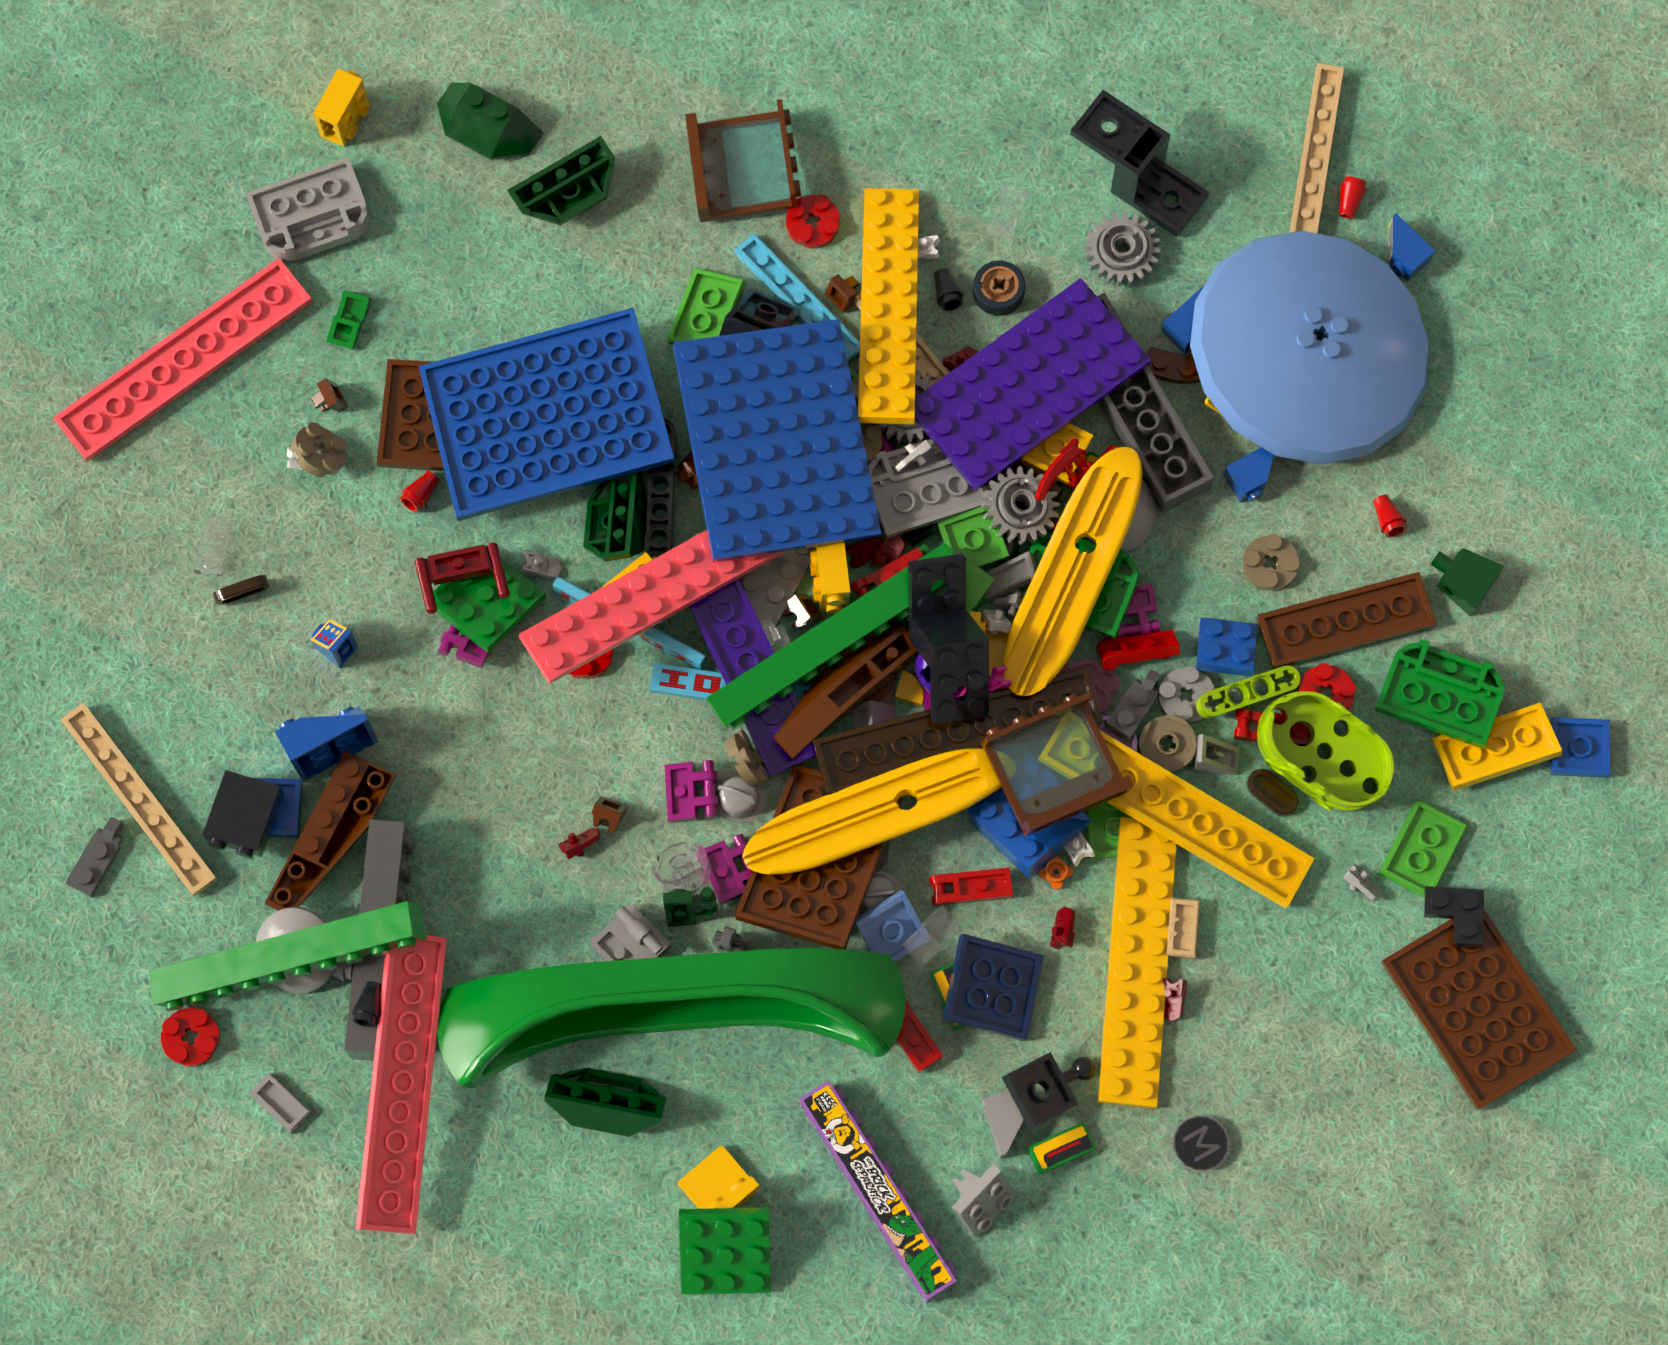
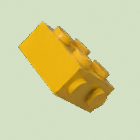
M337 69L313 112L320 137L345 147L348 139L352 140L355 137L359 119L361 117L364 118L370 108L363 79L357 73L350 70L345 72Z
M845 543L816 546L815 550L810 551L809 559L810 576H816L813 577V602L819 603L820 612L826 611L827 614H836L848 606L850 597Z

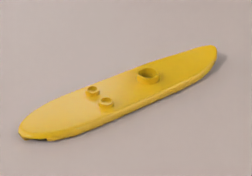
M1130 447L1113 449L1099 458L1090 467L1074 490L1059 519L1013 620L1005 646L1003 666H1007V670L1004 672L1006 681L1011 680L1012 684L1009 689L1016 695L1029 696L1045 688L1067 663L1082 635L1127 535L1138 504L1142 484V463L1138 453ZM1082 537H1091L1096 541L1097 546L1092 553L1087 554V552L1080 553L1075 544Z
M960 749L937 754L862 781L839 792L825 795L782 813L754 833V836L749 840L744 849L743 860L748 868L762 874H788L819 867L952 816L988 797L1001 788V785L983 749ZM997 752L1009 779H1011L1016 769L1014 761L1007 755ZM903 795H912L917 799V804L910 810H901L897 805V801Z

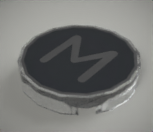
M1196 1114L1185 1118L1177 1125L1172 1135L1171 1150L1175 1160L1183 1169L1197 1174H1206L1217 1170L1225 1162L1230 1152V1137L1227 1129L1219 1120L1209 1115Z

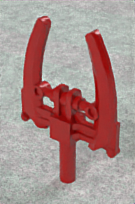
M1072 439L1060 451V455L1045 472L1038 486L1035 500H1043L1051 485L1062 472H1066L1069 476L1067 485L1068 487H1074L1073 493L1090 467L1103 455L1117 447L1110 445L1094 462H1089L1085 458V450L1078 447L1079 440ZM1073 462H1074L1075 466L1077 467V471H1076L1075 473L1072 471V470H1073V464H1072ZM1056 522V523L1054 524V527H1053L1054 530H1055V528H1056L1058 522Z

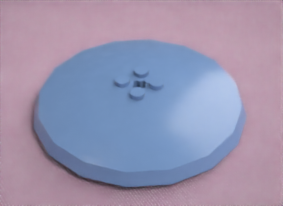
M1294 231L1253 239L1217 264L1195 301L1190 348L1204 393L1234 431L1275 456L1322 465L1369 456L1405 430L1426 393L1430 344L1415 298L1387 263L1347 239L1306 231Z

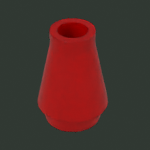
M1348 176L1341 183L1340 210L1338 214L1340 217L1347 219L1355 218V214L1367 192L1365 187L1366 181L1363 179Z
M426 471L424 475L403 489L402 496L400 497L403 505L413 512L424 509L436 485L440 482L438 477L434 473Z
M1385 494L1374 499L1373 504L1376 509L1381 533L1385 534L1388 538L1402 534L1407 529V520L1393 504L1389 496Z

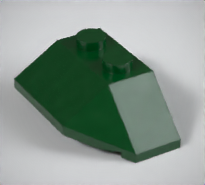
M451 82L437 103L445 136L490 160L528 156L543 135V131L517 107L473 83Z
M599 136L511 187L507 192L522 214L561 226L607 199L615 156L603 138Z
M641 471L602 482L587 501L583 547L605 562L630 558L644 551L647 499Z
M581 1068L565 1072L561 1075H551L544 1101L571 1126L630 1137L661 1122L666 1096L662 1093L659 1094L643 1078L591 1068Z

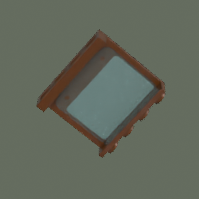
M782 99L777 100L778 111L698 123L696 113L685 114L700 222L798 208L797 197L802 196L799 180L794 181L793 173H798L796 156L791 157L790 149H795L792 132L787 133V126L792 125L789 109H784Z
M1074 693L1063 699V704L1056 707L1053 704L1046 705L1037 711V715L1030 718L1027 714L1020 716L1012 721L1013 725L1004 729L1001 725L994 727L986 732L987 736L981 743L1025 837L1124 795L1134 786L1129 775L1124 778L1122 777L1087 706L1088 701L1091 699L1089 693L1082 696L1079 693Z

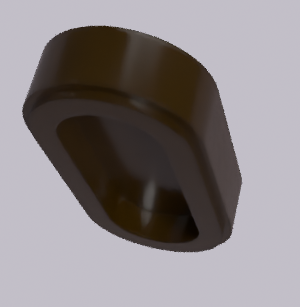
M259 575L215 591L213 597L216 604L225 605L268 589L270 585L266 575Z
M1257 769L1249 775L1247 780L1249 793L1274 814L1280 817H1287L1296 811L1299 803L1297 794L1274 774L1266 769Z

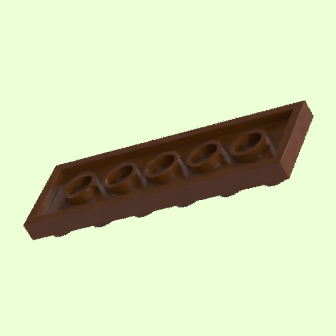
M1419 572L1257 614L1256 617L1272 669L1298 664L1433 628L1437 624Z

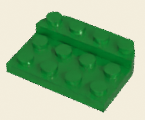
M1054 532L1047 533L1044 538L1036 539L1029 552L1034 555L1037 567ZM1081 538L1075 546L1080 553L1087 552V554H1090L1096 549L1097 544ZM1123 550L1119 551L1085 626L1089 630L1115 639L1118 636L1136 589H1139L1140 585L1139 570L1133 559ZM1030 583L1015 590L1017 592L1022 593V599L1024 598Z
M1419 640L1417 643H1411L1401 649L1399 648L1392 661L1375 711L1484 749L1505 691V685H1503L1500 675L1494 669L1495 666L1487 661L1483 665L1429 646L1430 641Z

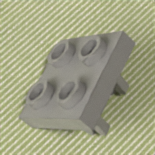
M994 1164L981 1177L962 1170L961 1175L964 1177V1180L953 1179V1183L960 1191L962 1197L952 1208L966 1229L975 1237L981 1232L986 1231L991 1226L993 1219L1002 1210L1007 1209L1016 1196L1002 1171Z

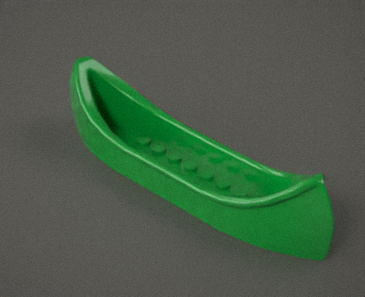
M762 949L566 964L489 976L447 988L440 1005L437 1036L444 1063L454 1079L466 1088H475L497 1073L532 1055L575 1041L612 1035L729 1026H777L813 1032L856 1047L875 1057H882L890 1052L901 1031L905 1014V991L899 970L890 954L847 949Z

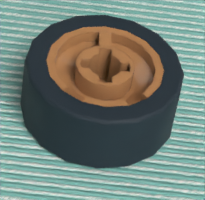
M1003 260L991 261L977 271L973 281V297L978 307L985 313L994 316L1008 315L1022 304L1025 295V278L1020 269L1014 264ZM996 285H1002L1004 287V291H1002V289L994 290V287Z

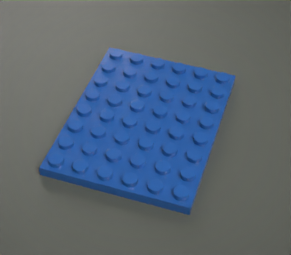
M634 307L419 366L458 521L675 462Z
M839 319L673 343L713 562L881 536Z

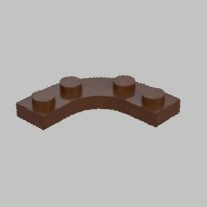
M1150 346L1148 357L1151 359V363L1148 366L1156 379L1176 384L1201 382L1192 354H1176Z

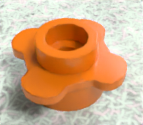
M1056 855L1038 874L1041 879H1046L1050 882L1053 889H1060L1063 881L1073 875V869ZM1058 870L1059 873L1055 875L1053 871Z

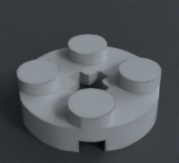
M1195 667L1178 668L1164 677L1159 688L1158 703L1165 715L1178 716L1188 722V724H1195L1205 719L1196 709L1197 699L1199 696L1215 688L1209 677L1203 672L1196 670ZM1181 690H1191L1193 692V701H1181ZM1208 700V702L1205 703L1206 709H1212L1214 701L1210 702Z

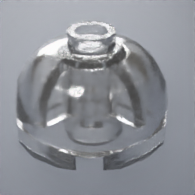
M685 842L668 847L657 856L658 863L655 867L654 865L652 866V872L657 884L665 893H669L674 889H684L692 891L693 895H697L701 892L702 888L708 885L712 872L711 863L705 848L699 843H694L695 846H687Z

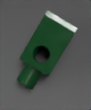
M1461 548L1454 560L1439 551L1430 564L1443 573L1437 587L1469 616H1472L1504 568L1503 565L1465 548Z

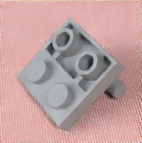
M631 903L626 908L624 906L620 907L615 913L617 917L589 942V945L605 961L660 957L671 947V943Z

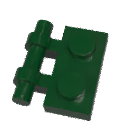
M704 887L699 895H693L692 891L684 889H674L669 893H663L667 926L696 925V920L700 919L714 920L718 914L715 892L710 887Z

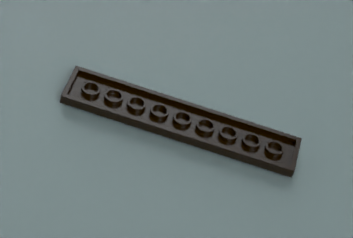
M1088 668L1057 675L1045 688L1029 696L1016 695L1009 688L989 693V716L934 724L931 721V709L813 739L812 743L826 793L829 795L839 792L862 781L937 754L960 749H983L981 743L987 736L986 732L1000 725L1003 729L1013 725L1012 721L1026 714L1029 718L1035 716L1040 708L1049 704H1053L1054 707L1063 704V699L1074 693H1079L1080 696L1086 693L1090 694L1091 699L1088 701L1087 706L1096 724L1100 725L1103 723ZM1077 711L1070 712L1081 719ZM1063 715L998 742L994 745V748L998 752L1050 738Z

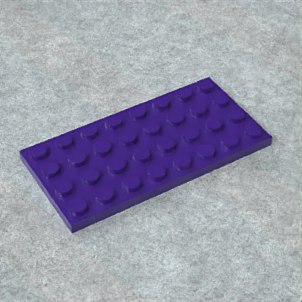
M1080 278L915 398V420L972 489L977 492L991 480L995 479L998 473H1003L1007 468L1014 465L1150 365L1151 359L1083 279Z

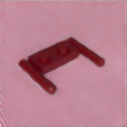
M495 542L489 543L487 546L478 545L430 555L427 559L417 558L414 561L428 614L437 612L431 584L435 586L490 574V571H493L499 597L506 599L510 596L498 544Z

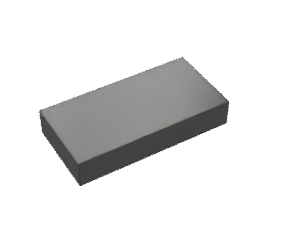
M1028 551L987 571L986 573L995 579V582L986 593L987 599L992 602L994 599L1031 583L1037 570L1034 555Z
M270 1072L249 1093L291 1134L312 1114Z

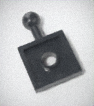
M1049 1052L1006 1074L1002 1079L1029 1130L1078 1105L1068 1083L1075 1079L1087 1080L1091 1078L1095 1072V1066L1091 1059L1079 1057L1073 1062L1072 1068L1062 1073L1052 1053ZM1036 1084L1043 1087L1045 1091L1044 1098L1037 1094L1035 1090Z

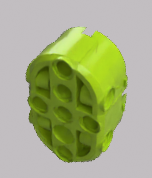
M1300 691L1274 700L1262 713L1258 722L1257 741L1260 752L1265 759L1264 762L1326 810L1346 812L1361 809L1376 803L1389 789L1394 773V761L1388 745L1372 730L1373 728L1355 717L1341 703H1336L1320 693ZM1273 710H1279L1283 714L1281 725L1273 722L1275 718ZM1337 721L1345 725L1346 733L1343 737L1338 736L1334 732V724ZM1294 723H1301L1309 729L1310 739L1305 746L1294 744L1290 738V729ZM1320 744L1325 745L1329 750L1327 759H1321L1317 754V747ZM1343 761L1348 762L1352 767V773L1349 777L1342 775L1340 772V765ZM1303 767L1309 768L1312 772L1310 782H1305L1302 779L1305 778L1304 771L1301 770ZM1365 779L1372 780L1375 785V790L1372 794L1366 793L1363 789Z

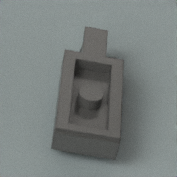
M1151 669L1143 682L1136 679L1105 723L1104 728L1129 742L1157 699L1159 691L1154 688L1161 674Z
M111 817L104 830L101 828L97 829L65 882L68 886L91 898L94 896L121 849L122 839L118 837L124 827L121 821Z
M727 926L724 927L723 932L716 931L712 940V944L716 948L727 952L745 951L747 947L744 941H742L743 937L736 933L737 930Z

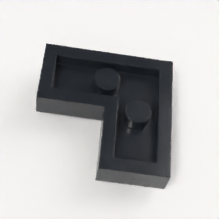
M1425 886L1424 917L1453 919V947L1482 948L1484 890Z

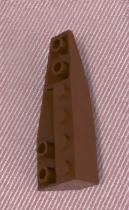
M890 622V628L879 636L873 633L865 639L867 643L855 652H852L851 649L841 654L843 659L830 668L826 665L773 738L792 759L809 747L813 739L820 738L917 659L919 652L910 642L909 631L904 626Z
M344 751L264 904L277 911L288 907H300L367 831L370 819L374 820L396 778V774Z

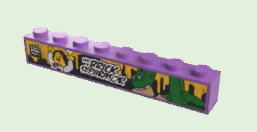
M828 1080L801 1097L799 1104L924 1302L927 1303L954 1286L957 1282L954 1277L958 1273L949 1259L944 1262L938 1251L942 1248L933 1234L930 1236L926 1234L922 1227L926 1223L917 1209L912 1211L906 1201L910 1198L901 1184L896 1186L890 1176L894 1173L885 1159L880 1161L874 1151L878 1147L869 1134L864 1136L858 1126L862 1122L853 1109L847 1110L843 1103L846 1097L838 1085L833 1087Z

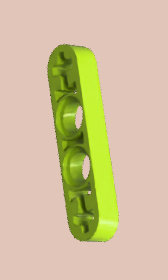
M1288 665L1208 691L1199 696L1196 702V709L1202 717L1209 719L1253 705L1297 688L1300 683V674L1297 669ZM1284 675L1291 677V681L1288 684L1284 682L1275 686V680ZM1257 680H1261L1267 685V693L1265 695H1259L1255 691L1254 684ZM1231 689H1237L1241 692L1242 701L1240 704L1233 703L1230 700L1229 692ZM1220 698L1222 699V704H1219L1213 707L1212 709H1206L1205 703H1207L1208 700L1210 702H1213Z

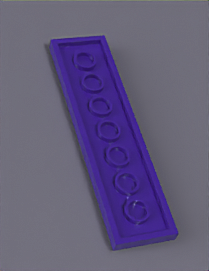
M739 578L688 606L726 685L774 654ZM793 692L782 699L778 695L769 701L771 706L760 714H757L755 711L746 716L748 721L744 723L755 748H757L769 777L775 776L792 768L794 765H798L816 756L812 743L792 759L773 739L798 705Z

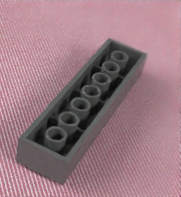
M1105 292L1098 295L1097 297L1127 331ZM1149 366L1098 402L1122 446L1130 447L1138 453L1142 463V479L1151 489L1161 513L1211 489L1214 480L1212 473Z
M370 819L359 914L409 901V894H406L405 886L406 883H411L412 866H409L408 858L409 855L414 854L415 838H412V832L408 830L405 822ZM372 954L363 956V961L356 962L353 965L344 1050L351 1059L374 1061L378 1022L373 1028L363 1027L353 1022L354 1015L352 1014L366 986V982L373 981L382 984L385 955L372 956Z

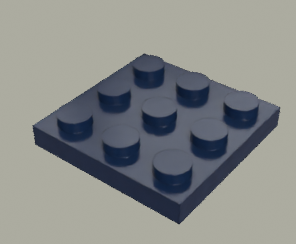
M964 933L961 934L957 945L942 1020L1026 1041L1028 1039L1044 956Z

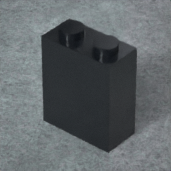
M225 770L202 834L209 842L208 845L223 851L226 847L235 849L236 854L245 858L252 859L253 855L262 857L283 799L284 791L278 785Z

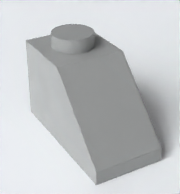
M1009 1091L982 1099L983 1110L999 1159L1006 1157L1024 1122Z

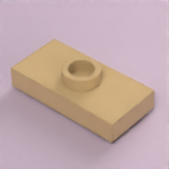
M1171 898L1166 951L1168 957L1196 958L1200 901Z

